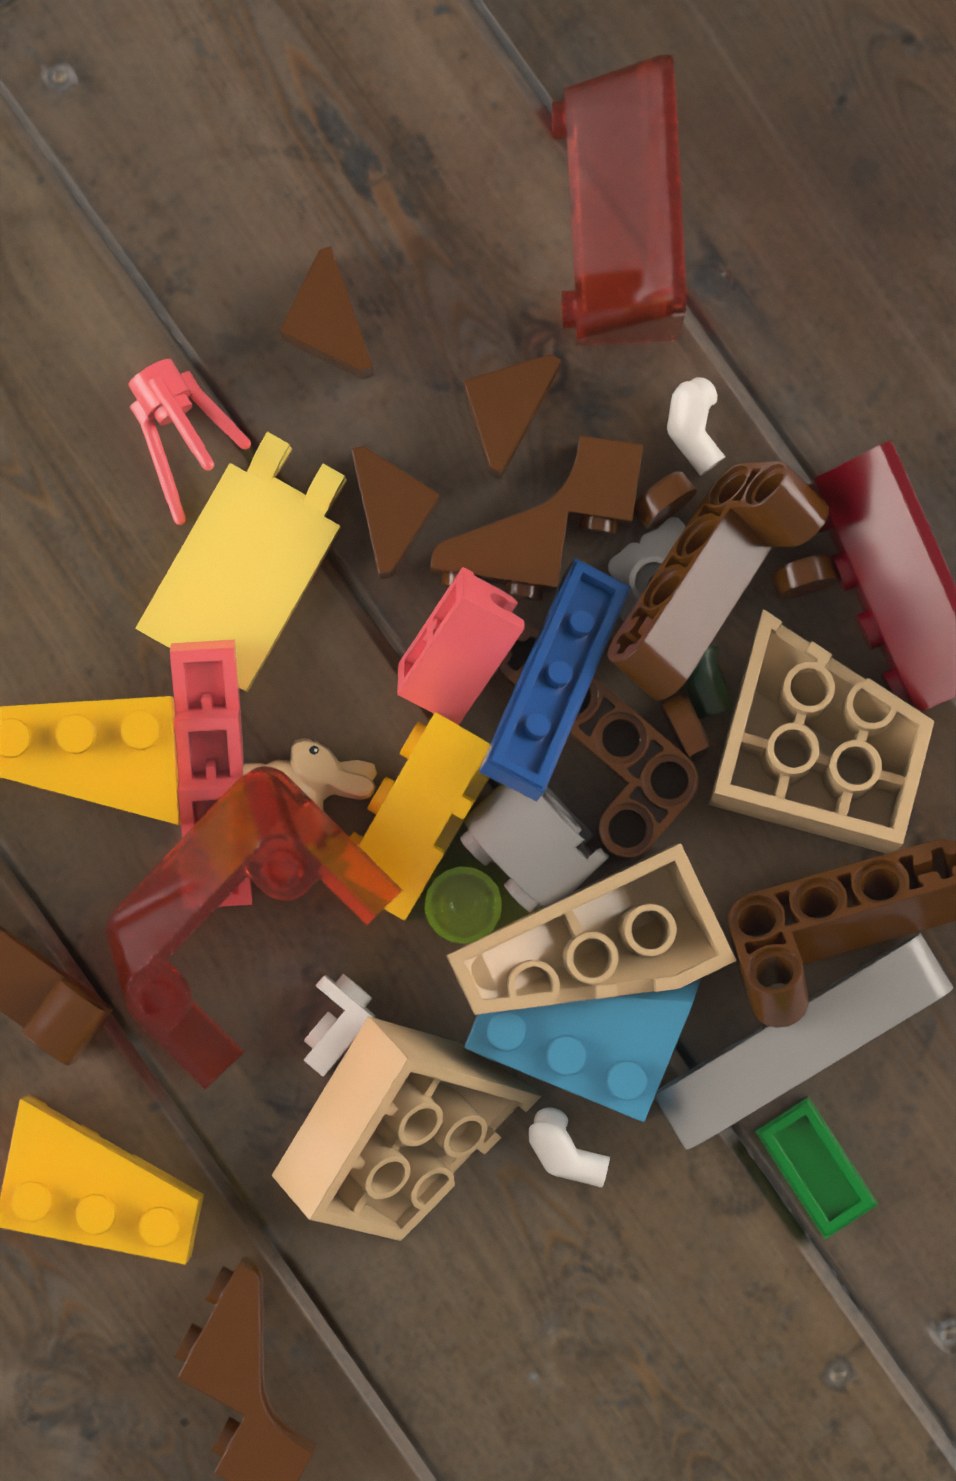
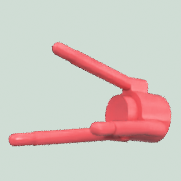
M167 358L150 365L131 379L128 385L137 401L130 408L142 427L175 524L183 525L186 517L154 419L156 418L161 426L173 422L202 468L207 471L214 467V461L185 415L193 406L188 398H191L241 449H248L251 446V441L204 393L190 371L180 374L172 359Z

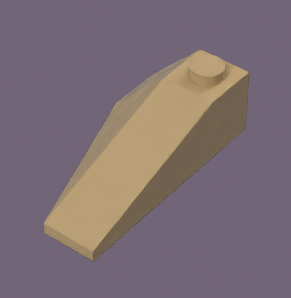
M681 843L664 847L574 891L569 896L547 907H542L446 955L475 1015L679 989L736 961Z

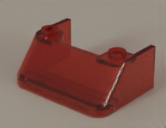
M257 767L240 777L110 914L106 924L107 942L131 1016L204 1090L223 1074L244 1051L192 1000L191 990L186 979L167 960L248 876L264 893L279 900L296 899L306 893L321 879L366 925L403 891L289 776L273 767Z

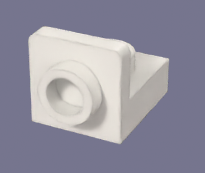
M342 974L337 982L328 975H324L316 984V987L345 1011L338 1019L328 1011L304 1040L313 1048L304 1061L323 1077L351 1046L368 1016L375 1017L366 1008L372 997L345 974Z

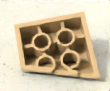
M763 609L738 690L708 805L886 854L897 851L903 845L934 720L869 678L864 679L832 658L830 652L813 641L809 643L783 626L781 620Z
M368 1016L273 1172L272 1177L309 1220L402 1241L455 1186L453 1173L476 1149L485 1155L501 1139L495 1130L518 1106L527 1112L542 1096L534 1088L477 1053L465 1049L459 1042Z

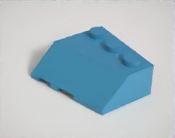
M701 978L673 990L477 1014L464 1048L641 1122H645L694 1002Z

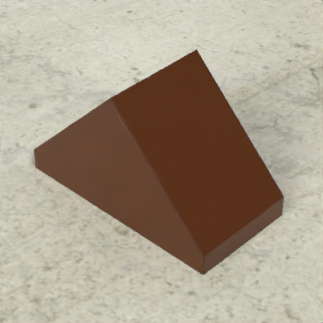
M332 246L318 251L279 330L283 341L362 380L374 376L373 366Z
M549 354L464 380V392L490 475L500 480L502 479L560 370L561 359Z
M365 446L352 448L380 579L393 577L440 504L441 497L440 494Z

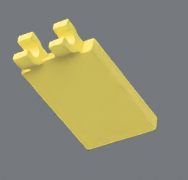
M269 432L266 433L247 472L229 463L135 628L169 648L171 643L235 639L239 688L246 692L249 691L342 528L339 524L326 518L347 482L345 475L325 464L321 465L306 495L277 479L276 476L286 462L292 448L290 444Z

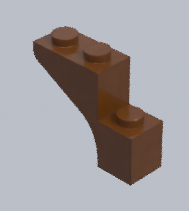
M580 435L573 469L565 484L550 500L532 509L439 543L432 553L431 574L443 575L441 586L449 588L461 568L464 567L472 571L474 576L485 582L506 585L505 592L513 598L542 601L543 591L556 592L568 518L580 520L579 530L596 534L616 535L618 526L630 527L633 519L644 445Z
M242 1258L235 1271L225 1266L222 1267L205 1298L207 1302L216 1306L204 1328L192 1323L174 1357L185 1364L177 1379L244 1415L241 1422L229 1416L211 1450L221 1456L214 1474L227 1481H299L314 1453L316 1443L290 1428L276 1413L268 1399L264 1383L263 1274L256 1264Z

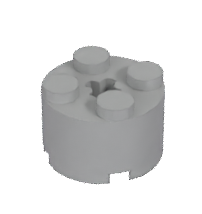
M500 783L465 817L464 822L468 830L460 837L465 847L482 864L487 866L492 861L496 862L511 878L504 884L505 888L529 912H533L541 906L547 907L572 894L609 858L608 853L603 847L597 849L594 853L589 850L585 844L594 837L593 833L548 786L536 802Z

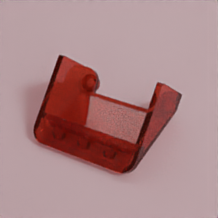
M664 54L563 89V101L551 102L553 140H566L568 152L574 290L561 291L563 329L575 328L576 346L674 341L678 338L686 316V275L675 70L673 55Z

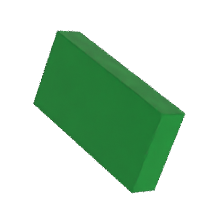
M808 1096L802 1098L754 1130L825 1240L879 1205Z

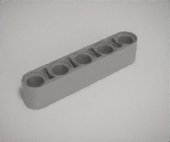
M917 933L809 997L806 1014L798 1022L788 1027L780 1028L764 1024L658 1089L654 1098L685 1150H688L708 1140L948 994L954 987L922 934Z

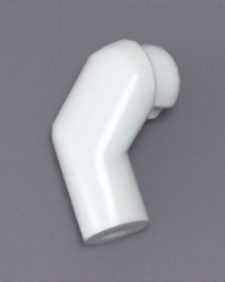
M696 377L691 381L681 383L672 394L667 431L670 438L693 468L702 476L722 461L725 456L705 431L711 405L717 402L716 388L709 380Z
M551 1107L539 1110L534 1117V1124L529 1127V1143L545 1170L557 1177L603 1187L610 1157L577 1149L566 1131L569 1121L568 1117L561 1110Z

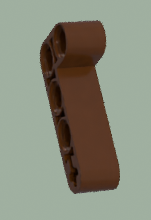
M782 461L744 462L727 469L712 485L614 636L608 649L607 655L609 660L652 699L658 701L673 695L683 686L770 549L772 547H795L810 540L824 525L828 517L829 506L827 502Z
M524 625V630L515 643L520 646L526 645L529 640L535 643L540 630L534 626ZM509 651L497 670L515 688L524 666L520 667L518 671L512 669L509 666L512 653ZM593 676L588 688L590 696L589 706L582 713L577 714L569 736L626 784L600 816L597 825V835L600 844L608 853L615 857L631 858L641 855L649 849L691 801L698 789L699 777L695 765L685 754ZM617 721L625 722L636 731L638 738L637 747L631 755L616 757L608 753L604 748L602 733L610 723ZM659 764H674L684 773L686 779L685 789L675 799H663L652 789L650 782L651 774ZM621 811L635 813L644 825V835L641 841L631 848L618 846L609 835V822L616 813Z
M947 839L929 841L756 891L737 899L730 907L727 915L728 927L736 959L735 962L752 1012L757 1020L767 1026L780 1028L788 1027L798 1022L806 1014L809 1001L803 968L805 964L956 921V841ZM878 897H890L887 900H874ZM823 914L829 915V916H827V917H825V918H819V919L813 918V917H815V916H817V915H823ZM759 932H766V933H767V934H765V935H763V936H756V937L751 936V935H753V934H755V933H759ZM773 984H787L781 988H767Z
M0 925V1011L22 1026V1033L25 1037L44 1052L65 1065L76 1063L114 1011L113 1008Z

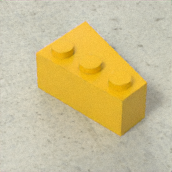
M172 696L0 706V777L181 826L178 797L179 773L174 729V698Z
M437 712L434 713L427 726L418 721L399 753L408 760L398 778L394 781L386 776L367 808L376 816L363 837L353 832L335 862L336 866L344 870L338 882L406 921L463 824L465 817L470 812L490 778L478 772L490 743Z
M29 1094L20 1098L0 1195V1228L186 1265L192 1256L204 1194L135 1154L132 1155L100 1137L98 1133L88 1127L80 1125L46 1106V1103Z

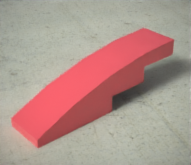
M235 639L171 643L170 660L175 705L174 729L179 773L178 797L188 907L191 909L252 905L250 856L246 854L245 823L248 821L246 782L243 779L244 751Z

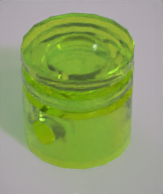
M460 866L446 870L434 879L426 893L425 911L428 922L439 936L450 942L468 944L488 935L493 931L501 916L502 900L498 887L487 874L476 868Z

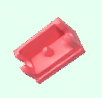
M462 567L398 663L397 695L432 713L437 712L459 725L524 630V620L512 613L518 602L503 590L474 576L472 571Z

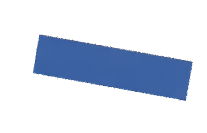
M576 558L573 559L566 569L478 772L536 802L543 795L628 596L630 586Z

